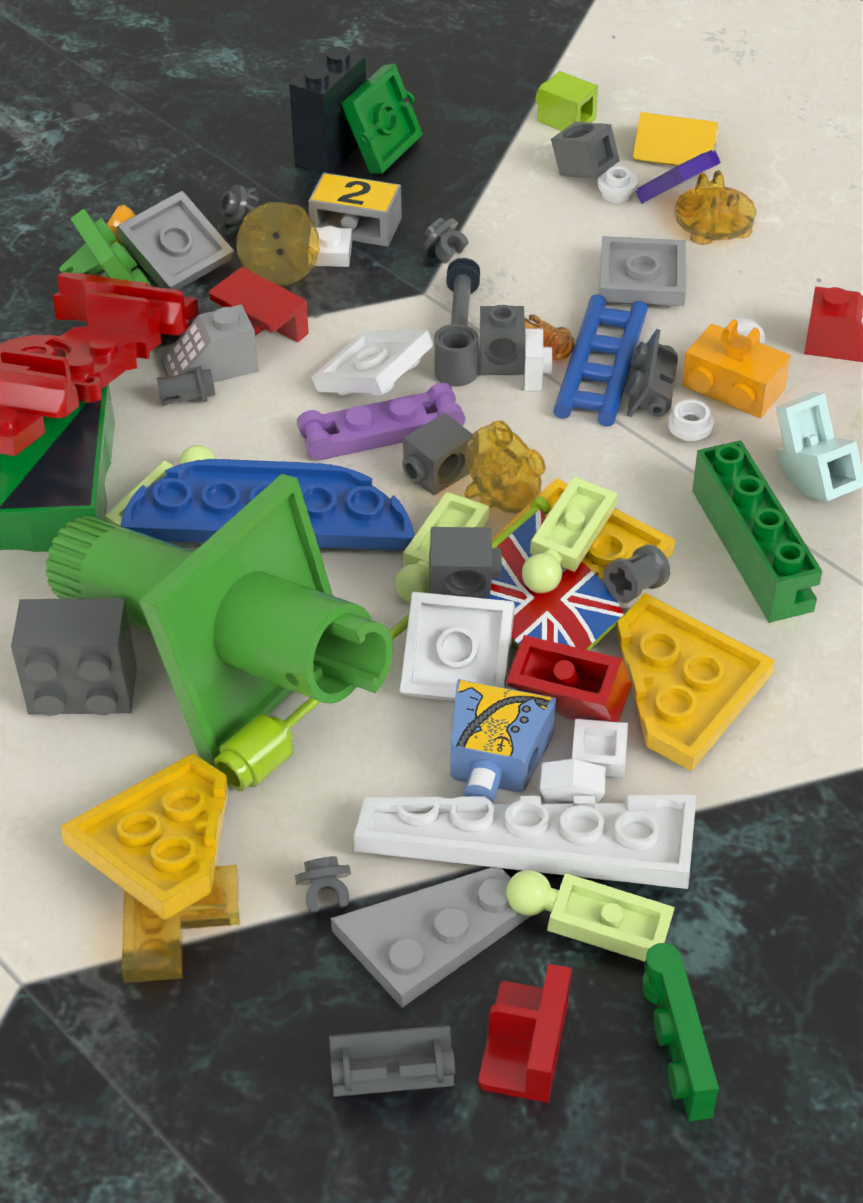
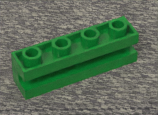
M739 440L697 450L692 492L767 621L771 623L814 612L817 598L810 587L820 585L822 569L743 442Z

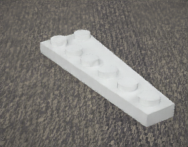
M595 795L573 796V803L541 804V796H520V800L512 804H492L486 796L449 799L443 797H364L354 833V852L523 871L534 870L541 873L559 875L567 873L577 877L688 889L696 795H627V803H596Z

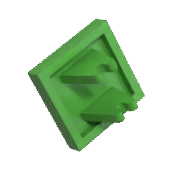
M82 209L70 218L86 243L60 267L62 273L94 275L104 269L105 272L101 275L103 277L148 283V286L152 287L139 268L132 271L138 264L123 244L120 245L117 241L112 244L117 238L102 218L95 222L85 209Z

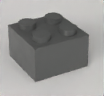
M125 598L20 599L11 649L28 714L54 716L58 714L108 715L131 713L137 663Z

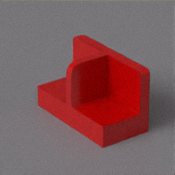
M241 267L209 290L210 300L222 307L242 305L255 331V336L265 329L269 332L277 331L298 343L309 334L307 301L244 267Z
M548 964L543 988L508 981L500 983L496 1003L491 1006L489 1013V1033L478 1082L481 1090L549 1103L568 1008L572 968Z

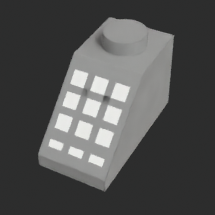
M243 306L224 307L216 311L199 314L163 356L162 365L167 377L196 372V367L201 366L202 370L211 369L213 383L259 372L255 331Z

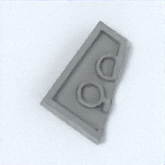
M491 867L331 918V928L339 940L403 1008L531 916L519 914L511 908L506 895V888L511 877L502 868Z

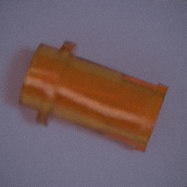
M535 314L529 315V319L525 318V329H543V347H552V360H564L572 353L575 340L567 328H556Z

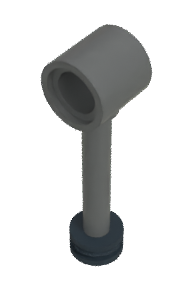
M457 258L448 265L446 284L453 292L451 323L438 329L434 335L435 377L441 383H447L450 386L467 385L478 376V334L473 328L468 326L470 294L475 292L480 284V267L474 260L469 258Z

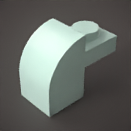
M813 392L776 406L784 442L783 447L775 449L785 475L803 495L813 499L830 501L863 487V470L857 442L834 438L825 393Z

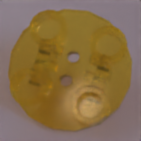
M720 170L714 172L711 181H709L705 173L699 174L695 188L686 191L678 198L674 213L676 222L686 232L690 233V240L692 242L707 245L714 240L749 237L753 231L757 212L754 202L746 194L736 189L725 187L724 176Z
M268 202L254 208L244 217L236 236L237 255L243 267L278 286H288L303 279L315 266L319 254V235L312 220L301 206L290 205L285 202ZM278 233L279 239H274L272 234ZM277 249H281L283 251L282 256L277 254Z
M496 420L473 433L467 442L466 449L468 470L473 482L466 487L464 496L467 499L480 496L479 503L488 505L489 508L495 506L503 512L520 513L541 493L542 481L540 475L546 470L543 457L538 451L529 449L523 440L512 432L504 421Z

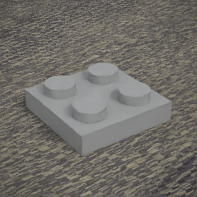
M183 191L119 224L116 230L117 238L160 288L179 290L230 261L234 253L230 245Z
M602 236L599 295L603 296L606 302L625 304L641 301L645 304H655L658 306H684L686 240Z

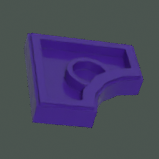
M715 150L704 152L638 187L635 192L641 204L713 168L720 164L721 161Z

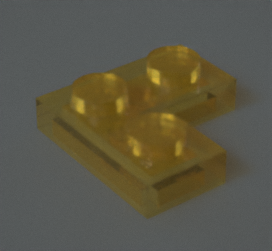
M237 865L216 866L211 893L167 920H163L124 890L122 974L124 983L183 978V929L240 925Z

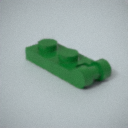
M658 943L650 947L646 954L642 992L647 1000L658 1005V1009L654 1010V1027L659 1045H668L673 1062L668 1063V1079L674 1100L683 1099L689 1122L711 1119L714 1115L719 1087L680 952L673 945Z

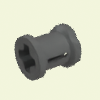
M647 544L637 548L633 552L632 557L628 559L618 558L606 565L603 573L604 583L614 599L622 603H628L639 597L642 590L646 588L655 589L663 586L669 580L670 565L667 557L659 548Z

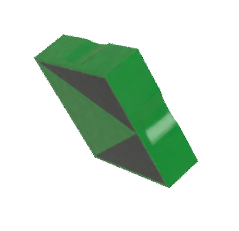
M109 384L101 389L102 399L99 401L87 403L79 400V407L63 418L43 416L45 433L16 456L0 454V550L48 552L49 548L53 545L54 537L57 538L59 530L61 528L64 529L69 521L74 522L75 518H83V516H92L105 521L107 513L105 479L111 465L115 427Z

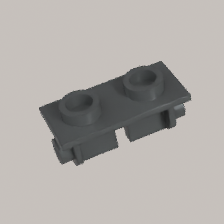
M659 329L655 330L647 343L640 342L632 355L630 366L635 369L625 391V394L630 397L627 416L629 417L633 415L638 407L649 411L655 417L663 416L671 409L674 390L672 383L676 376L678 355L671 346L659 344L661 331Z
M450 1025L329 1035L334 1097L454 1086L455 1062L451 1047Z

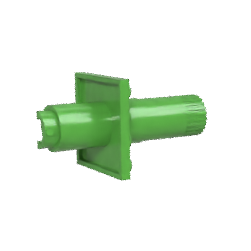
M285 474L278 476L197 550H189L92 516L77 517L74 519V522L69 521L64 529L61 528L59 530V535L57 538L54 537L53 545L48 550L49 558L46 559V565H48L46 576H48L49 580L47 582L52 587L51 591L59 599L125 598L129 625L153 635L199 757L215 766L214 758L220 754L221 745L258 714L268 716L292 691L322 703L332 704L345 699L357 687L376 693L388 675L393 657L391 634L386 626L373 621L364 607L333 596L298 478Z

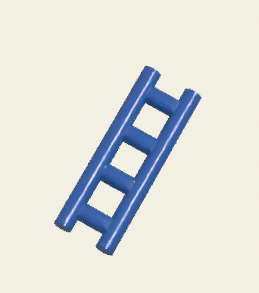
M592 295L590 297L553 409L555 416L565 419L570 416L572 408L599 412L598 422L604 426L614 424L630 372L631 358L638 345L648 311V306L644 302L636 301L632 304L630 311L605 308L606 300L601 295ZM599 324L624 328L622 338L596 334ZM590 351L616 355L614 365L587 362ZM586 379L608 383L605 394L578 390L581 380Z

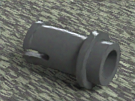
M201 366L196 367V372L157 378L163 406L202 398V401L206 402L208 401L207 397L215 395L211 369L202 370Z

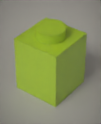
M562 71L557 72L538 88L536 94V103L538 104L537 121L561 131L574 122H593L596 119L598 85Z

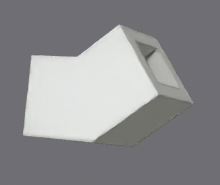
M578 759L542 763L540 791L546 804L573 803V796L595 795V802L599 803L605 794L606 767Z

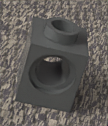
M574 122L551 138L560 175L596 179L620 161L611 124Z
M480 306V375H524V306Z
M446 413L403 437V470L413 483L420 484L432 495H436L475 471L476 436Z
M431 527L429 593L490 598L492 578H501L502 567L501 548H492L491 528Z

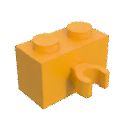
M733 319L726 328L711 323L685 353L682 386L761 419L785 390L791 355L760 343V331L755 327L745 337L737 332V320Z

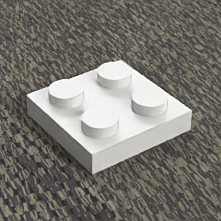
M428 330L362 331L311 378L317 392H333L339 395L350 393H370L372 396L382 395L394 387V382L402 374L416 367L420 363V358L434 344Z
M412 592L400 694L409 697L455 701L458 679L506 688L515 611L514 601Z

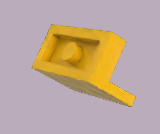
M640 112L633 158L636 161L678 166L704 152L714 151V145H717L719 133L718 122Z

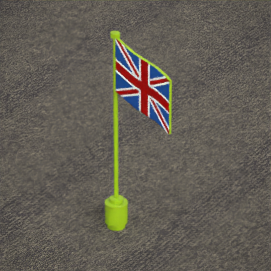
M538 496L530 503L531 509L492 542V548H501V578H492L490 598L483 599L514 601L515 611L511 642L517 648L520 646L523 635L590 650L617 625V622L624 616V613L618 601L611 596L605 583L582 561L575 572L561 567V581L550 592L537 593L525 585L522 578V568L525 561L532 556L530 554L531 540L546 519L545 515L551 511L549 502L544 497ZM409 613L389 630L392 641L408 628ZM309 698L284 721L276 716L270 718L264 714H258L220 746V754L214 758L215 768L226 774L227 784L237 791H243L248 786L256 787L293 755V745L291 743L293 741V734L290 728L321 702Z

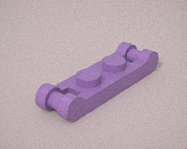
M437 383L425 393L356 406L326 414H321L316 410H308L299 415L297 426L301 436L305 438L304 444L309 457L314 460H324L403 443V437L443 413L449 415L462 426L466 418L461 406L455 403L456 397L452 387L447 383Z

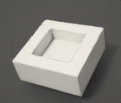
M334 226L323 228L311 227L307 250L308 266L349 267L352 248V228H337Z
M525 329L524 391L542 392L543 374H551L552 347H543V329Z
M575 719L572 759L606 767L605 777L624 778L628 723Z

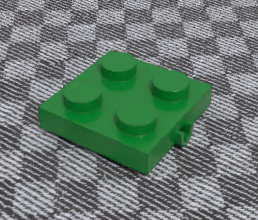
M395 64L383 65L341 103L370 174L383 173L423 135L412 107L415 98L411 92L405 90ZM408 97L410 101L404 102V99Z

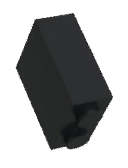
M331 45L289 83L296 166L320 174H331L358 147L341 103L366 81L365 55L349 51L345 47Z

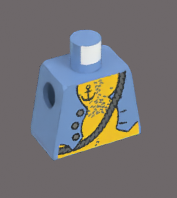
M458 679L451 735L450 776L455 780L466 782L464 788L465 797L486 796L493 803L498 789L520 792L526 789L554 734L556 698Z

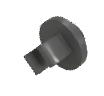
M234 185L229 191H225L219 207L224 222L227 225L236 226L241 220L249 225H257L263 214L262 209L255 208L259 201L258 197L247 194L246 189L240 185Z
M441 217L433 222L424 232L427 239L423 247L427 251L435 248V254L438 259L446 264L455 254L449 245L453 246L458 253H462L469 244V241L463 233L454 230L458 224L454 218L445 221Z
M337 856L317 858L304 862L305 872L295 875L296 885L311 884L305 899L308 911L311 914L318 913L316 896L322 889L333 890L338 896L339 908H346L349 902V892L346 885L339 879L351 875L350 865H338Z

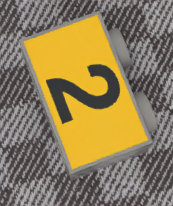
M323 173L308 201L310 230L311 227L323 228L326 226L352 228V241L389 247L402 219L400 184Z

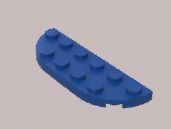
M204 459L179 464L166 469L165 477L154 482L146 488V486L142 485L129 500L121 521L122 527L166 542L204 543L278 476L285 474L298 478L318 547L405 551L414 538L411 520L401 502L395 495L390 499L385 493L373 486V479L371 477L342 466L306 462Z

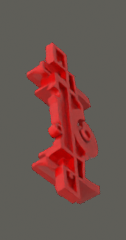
M61 273L57 275L59 292L53 295L56 320L86 321L88 326L74 327L60 336H23L0 344V454L16 456L45 433L43 416L63 418L79 407V400L87 403L101 400V389L123 372L137 369L136 358L150 359L149 352L162 343L161 334L180 335L187 330L189 321L199 314L197 298L184 297L180 290L151 287L145 282L81 273Z

